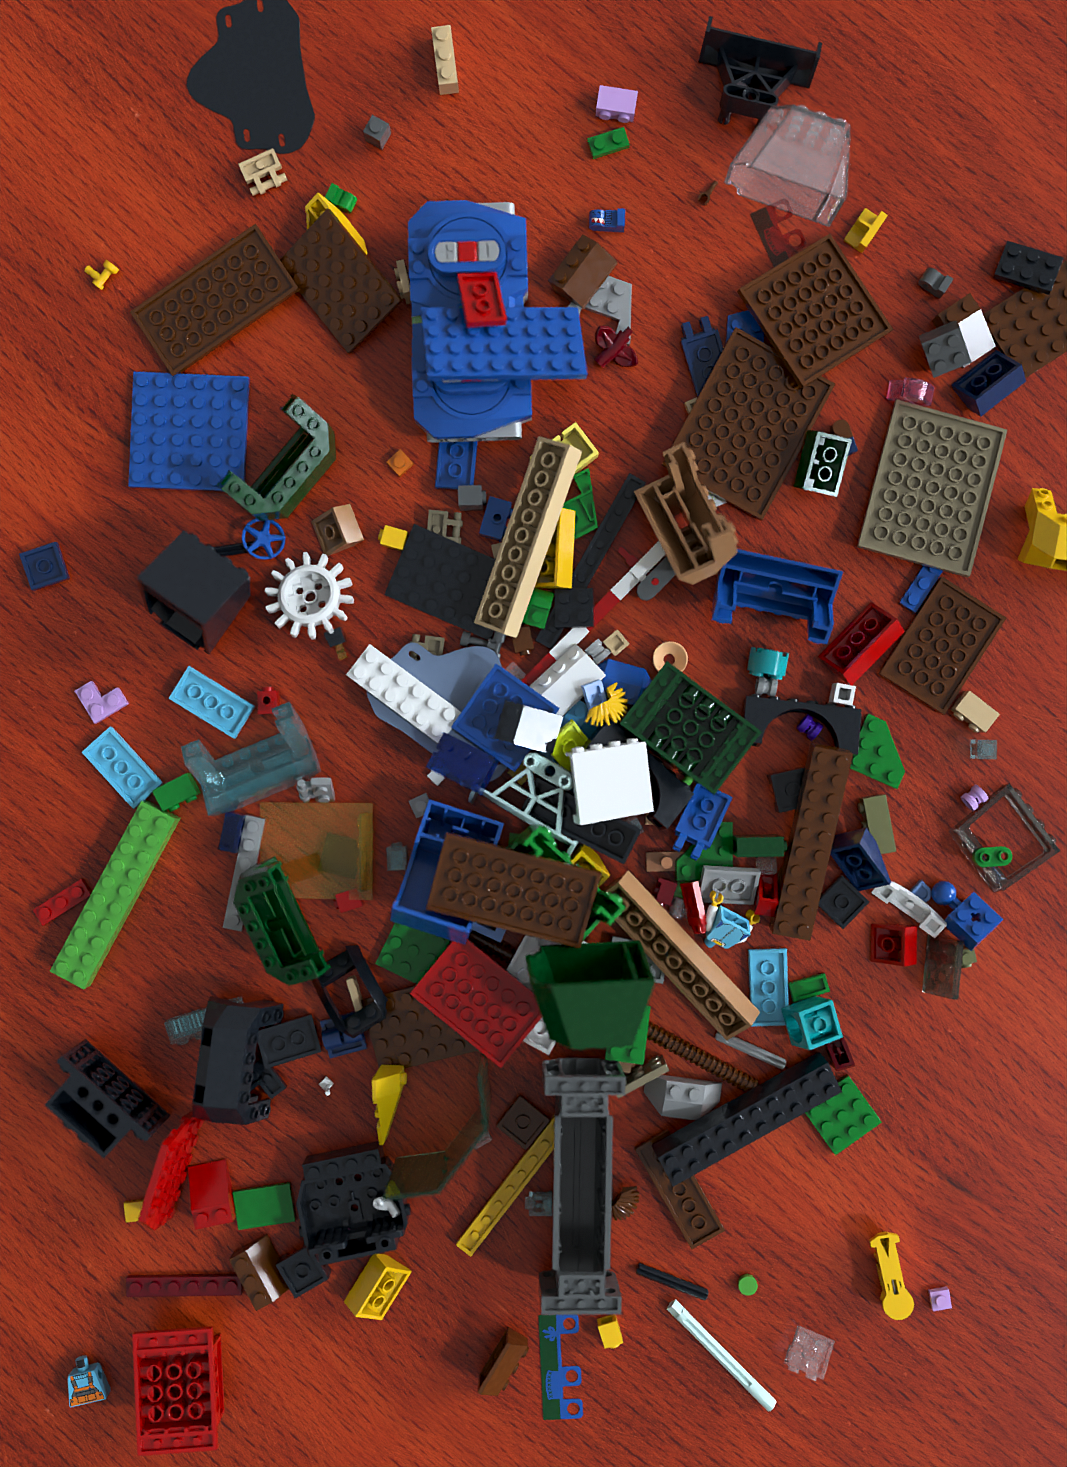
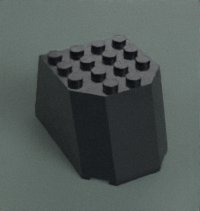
M184 530L137 577L146 611L149 614L154 612L162 620L160 624L165 629L196 650L200 647L204 648V652L207 654L211 653L251 596L250 577L245 569L242 567L237 568L228 557L224 555L221 557L211 545H204L195 534L187 533Z

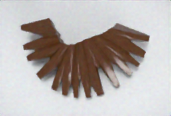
M637 1186L623 1187L616 1198L611 1200V1215L613 1213L615 1221L618 1219L622 1220V1217L626 1219V1216L630 1217V1214L633 1215L634 1211L631 1208L637 1209V1206L634 1204L639 1203V1196H637L639 1192L634 1191L637 1189Z

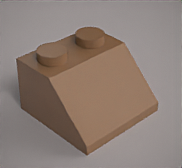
M350 504L333 507L311 521L323 553L327 556L353 547L364 540Z

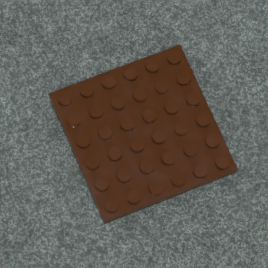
M831 234L808 246L737 291L801 389L893 330Z

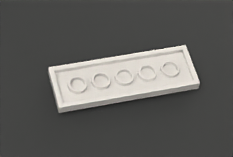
M370 644L346 674L350 679L439 745L452 730L451 726L461 713V711Z

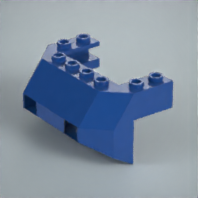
M737 549V553L719 570L713 596L712 620L722 624H731L732 610L735 611L736 606L753 608L757 611L791 616L794 619L807 620L808 640L816 644H827L834 626L832 604L844 571Z

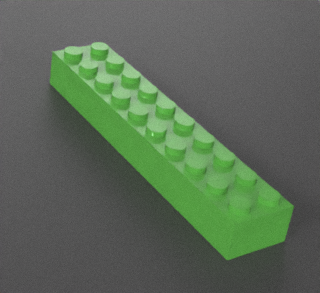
M149 800L140 802L50 972L83 990L91 986L179 823L180 817L169 811H162L160 806Z

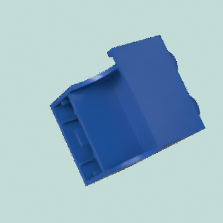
M429 799L403 882L392 907L390 921L465 945L473 921L426 910L446 832L497 845L504 823Z

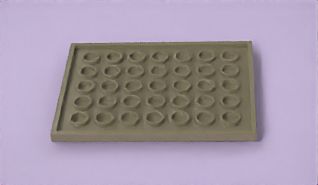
M896 399L857 547L967 578L970 577L1007 429Z

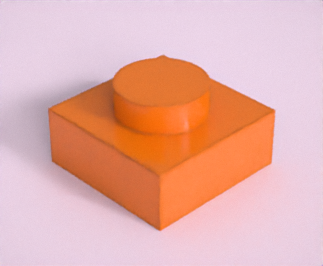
M401 449L386 462L399 477L414 465Z

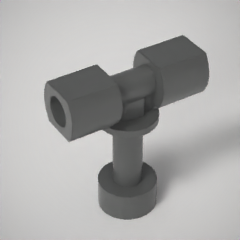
M463 631L460 646L468 647V644L487 647L493 650L500 660L501 654L499 652L506 635L495 631L493 638L489 637V640L486 641L471 637V632Z

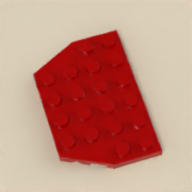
M192 1111L180 1119V1127L178 1129L173 1128L169 1136L163 1141L138 1217L139 1222L154 1231L171 1220L175 1214L174 1205L181 1195V1190L179 1189L187 1176L185 1170L192 1160L193 1154H191V1151L198 1141V1129L201 1128L204 1122L202 1119L192 1117Z

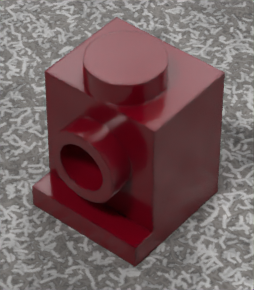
M657 876L656 880L659 882V885H655L652 895L655 896L654 898L662 907H665V904L670 906L677 883Z

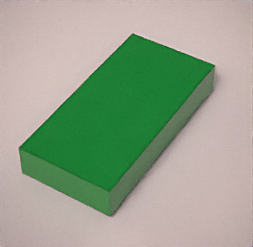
M824 972L788 982L793 1002L830 992Z

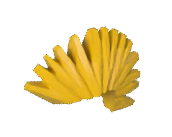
M617 682L606 688L608 701L589 709L585 719L586 723L592 719L591 725H594L596 721V726L599 723L600 726H603L604 719L609 726V718L614 723H617V720H621L620 716L624 717L623 713L626 714L627 711L625 710L628 707L623 704L628 703V700L620 699L625 695V692H622V688L615 690L618 685Z

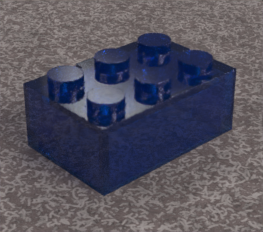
M444 732L436 746L439 751L438 753L433 752L426 768L482 796L499 760Z

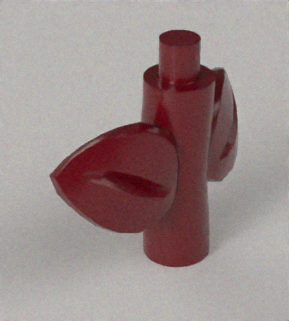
M599 326L595 332V341L604 350L594 360L602 368L613 359L622 367L636 366L638 364L637 355L630 346L626 345L630 340L628 337L633 333V330L628 326L623 332L620 330L616 335L612 328Z

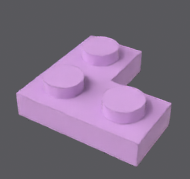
M93 681L75 690L94 724L99 723L129 704L118 687L104 696L101 695Z

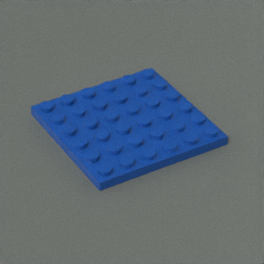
M133 372L128 486L130 488L224 492L217 486V483L221 482L228 470L245 482L250 378L246 376L179 373L172 376L171 373Z

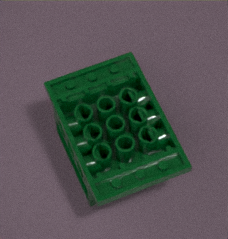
M668 661L620 722V725L635 735V738L646 742V746L650 751L696 784L699 783L713 795L716 794L762 733V731Z

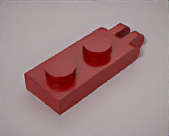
M698 881L681 883L680 886L688 923L692 927L694 934H704L707 923Z

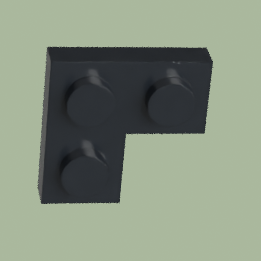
M262 1058L254 1063L250 1091L260 1085L269 1098L273 1099L287 1088L286 1083L273 1067L265 1069Z

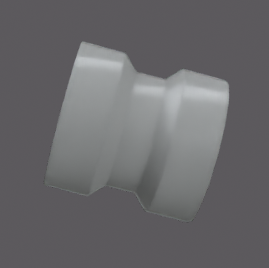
M599 638L584 650L587 655L593 657V662L596 665L611 653L602 646Z
M758 676L755 684V694L762 695L764 693L768 696H775L778 679H766L764 676Z

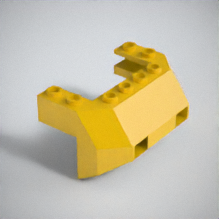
M1032 488L1024 506L1030 531L1017 560L1031 565L1067 571V514L1057 513L1051 490Z

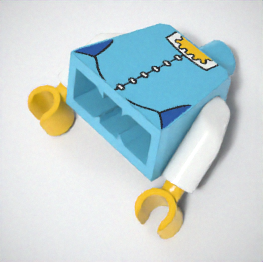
M711 891L709 898L712 900V904L708 906L706 912L705 945L712 948L717 944L728 949L735 944L745 942L747 937L751 935L752 925L760 921V916L755 915L753 910H748L746 918L721 905L717 907V904L722 903L723 896L719 893L718 897L714 899L716 892Z

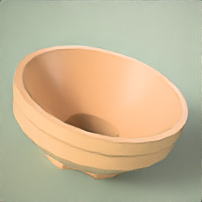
M665 642L659 645L653 654L655 669L659 672L665 664L664 656L672 654L675 658V662L672 665L683 672L687 666L688 656L682 645L676 642Z

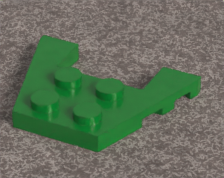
M589 468L573 476L581 494L564 502L562 507L576 511L574 540L598 529Z

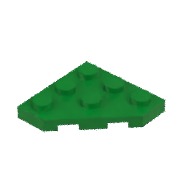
M866 714L860 727L859 752L855 758H852L850 769L894 789H898L905 770L887 723L871 714Z
M721 822L711 847L706 850L703 849L697 861L689 858L695 845L690 844L689 848L675 860V880H700L703 865L733 867V822Z

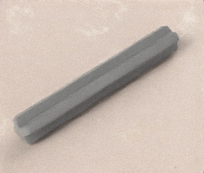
M718 1031L715 1034L717 1041L779 1069H784L787 1061L784 1058L734 1036L726 1041Z

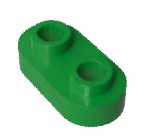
M1004 846L977 848L972 854L974 864L979 867L1006 866L1012 861L1013 857L1011 850ZM1002 853L1005 854V859L1001 858ZM983 854L987 857L985 861L982 860Z

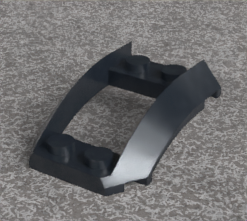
M358 945L345 946L347 950L326 962V964H330L331 968L320 977L312 979V983L337 1030L351 1038H355L386 1019V1003L388 998L377 983L366 959L360 951V947ZM356 968L374 1001L343 1020L326 986Z

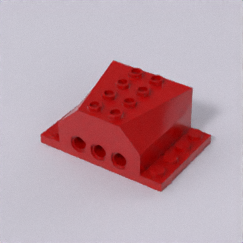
M213 1326L134 1332L132 1340L137 1456L217 1450V1427L225 1412L221 1333L213 1336Z

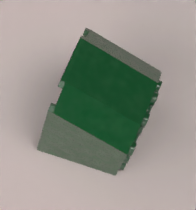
M640 940L582 943L581 948L564 944L542 945L537 953L525 956L529 981L550 1040L570 1049L578 1050L633 1046L655 985V979Z

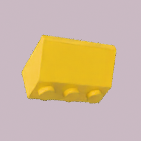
M374 1254L349 1291L344 1303L355 1317L382 1320L412 1271L388 1255Z

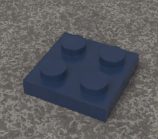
M52 542L19 554L32 591L70 579L58 542Z

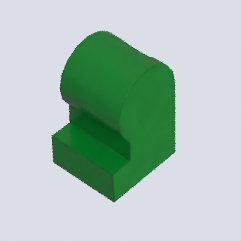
M331 183L325 196L340 211L347 214L352 213L358 200L353 194L340 189L338 185Z

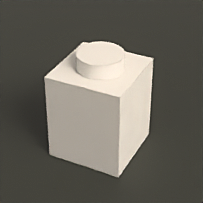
M832 683L829 702L852 706L856 686Z

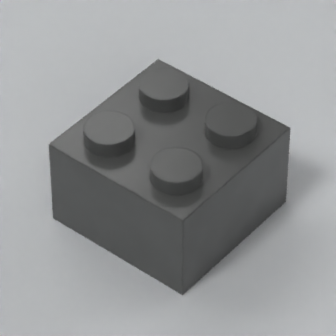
M957 320L919 335L934 378L972 363Z

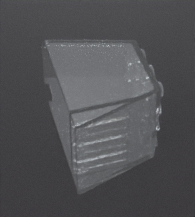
M803 105L772 106L731 162L724 183L727 185L732 184L736 187V193L739 196L830 227L847 197L851 124L846 123L843 119L828 117L823 112L808 110Z

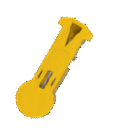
M884 1231L877 1233L869 1239L871 1248H874L876 1251L874 1257L879 1263L876 1266L882 1287L880 1300L882 1301L883 1310L890 1318L903 1320L912 1313L914 1301L903 1282L895 1244L900 1242L899 1236L896 1233Z

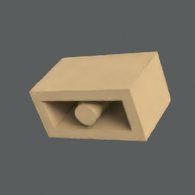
M964 691L950 708L954 712V717L960 721H966L969 724L968 727L976 733L987 732L1000 715L971 691Z

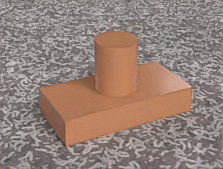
M684 851L646 852V871H675V860Z

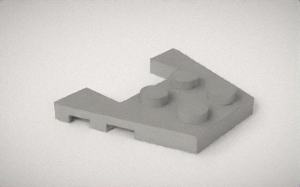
M608 276L584 309L619 321L616 335L620 330L623 332L628 326L631 328L632 284ZM571 302L568 307H578L580 315L582 308Z

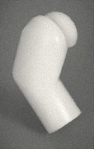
M378 1197L374 1199V1208L389 1211L393 1218L401 1214L392 1198Z

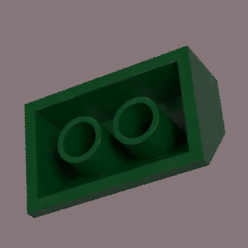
M808 430L793 487L837 497L852 439Z

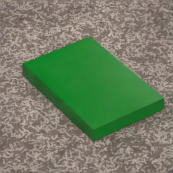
M291 1182L233 1191L238 1230L296 1221Z

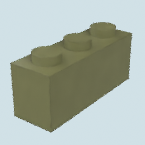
M886 794L859 798L860 803H857L859 814H862L863 817L861 828L868 829L876 840L881 854L896 852Z

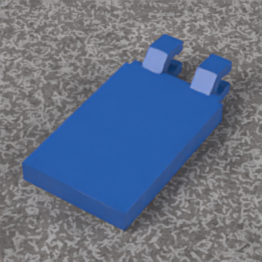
M699 783L695 785L694 795L687 803L674 830L677 839L672 848L679 852L685 841L695 845L689 858L696 861L703 849L706 850L711 847L733 798L719 790L713 795Z

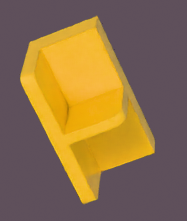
M865 208L844 238V241L863 253L888 215L881 211L877 216Z

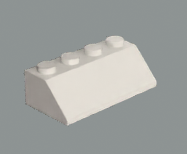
M575 643L529 687L558 706L560 709L556 714L563 716L584 697L581 685L598 679L602 680L606 675Z

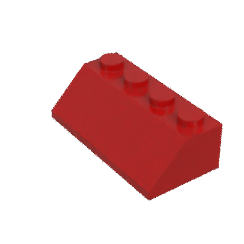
M871 602L818 657L840 679L852 686L905 631L897 618Z

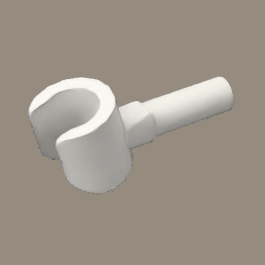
M326 1076L319 1085L325 1090L327 1096L330 1095V1087L334 1083Z

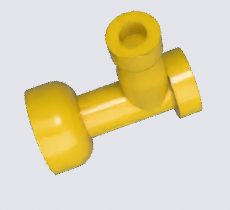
M105 260L103 264L105 269L101 274L90 266L85 268V272L94 279L92 283L101 290L104 288L103 284L111 273L116 274L119 271L108 260Z

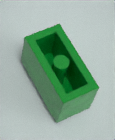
M185 773L152 791L162 811L169 810L170 812L179 809V804L184 801L188 804L196 800V795L201 793L191 773Z

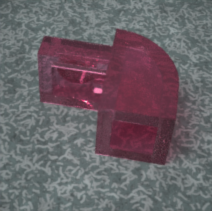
M904 377V380H890L886 399L889 401L898 399L920 406H931L935 387L924 380Z

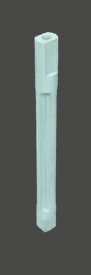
M676 1299L671 1301L667 1310L768 1412L773 1410L776 1400Z

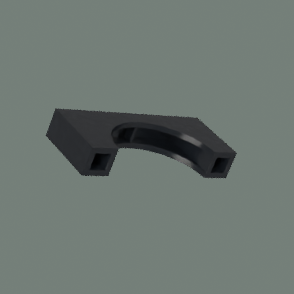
M609 718L610 725L608 726L603 720V726L599 725L582 747L590 749V745L593 744L607 746L609 745L608 742L611 741L625 743L627 742L626 739L635 738V736L631 732L626 731L620 725L619 720H617V723H614ZM646 746L654 810L649 812L646 818L659 830L669 828L694 793L686 783L681 782L677 778L675 772L663 765L661 759L653 756Z

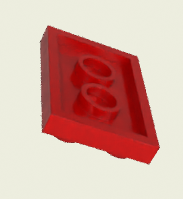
M497 272L457 274V283L466 327L506 325L507 317Z

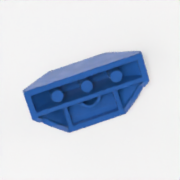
M607 659L597 665L606 675L601 681L607 699L609 698L606 688L617 682L618 685L615 690L622 688V692H625V695L620 699H627L628 703L625 704L633 706L652 682L644 668Z

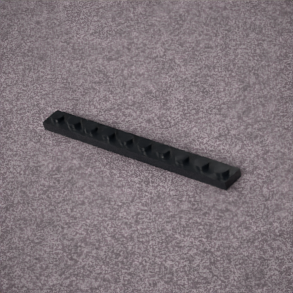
M629 473L574 570L571 589L588 587L637 500L634 491L644 487L645 481ZM555 606L547 618L545 628L541 629L535 640L551 650L564 629L555 628Z

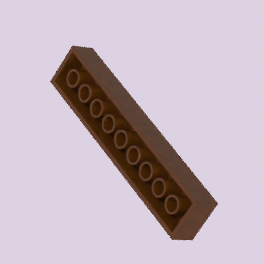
M810 743L787 852L778 885V905L769 925L772 934L811 940L853 753L849 750Z

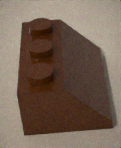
M582 234L548 282L555 293L584 309L618 262L596 241Z
M268 1234L237 1249L229 1259L256 1311L274 1302L289 1290L276 1267L279 1255Z
M510 1327L506 1329L479 1374L477 1393L480 1395L498 1396L501 1390L504 1391L509 1383L508 1378L511 1373L515 1374L519 1367L518 1362L520 1358H524L529 1350L528 1338Z

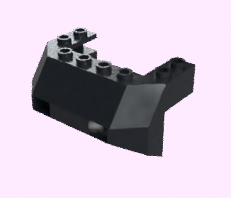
M210 996L202 1026L192 1101V1117L212 1123L247 1125L269 1118L271 1099L266 1098L258 1101V1095L250 1094L253 1080L254 1062L256 1060L255 1052L258 1042V1029L281 1023L284 1014V1004L266 999L242 1004Z

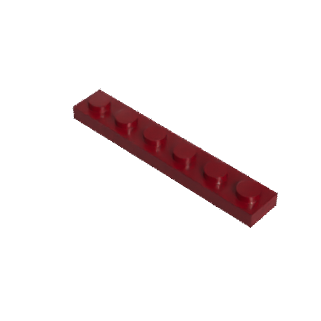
M237 1274L128 1275L126 1277V1297L239 1296L243 1293V1286Z

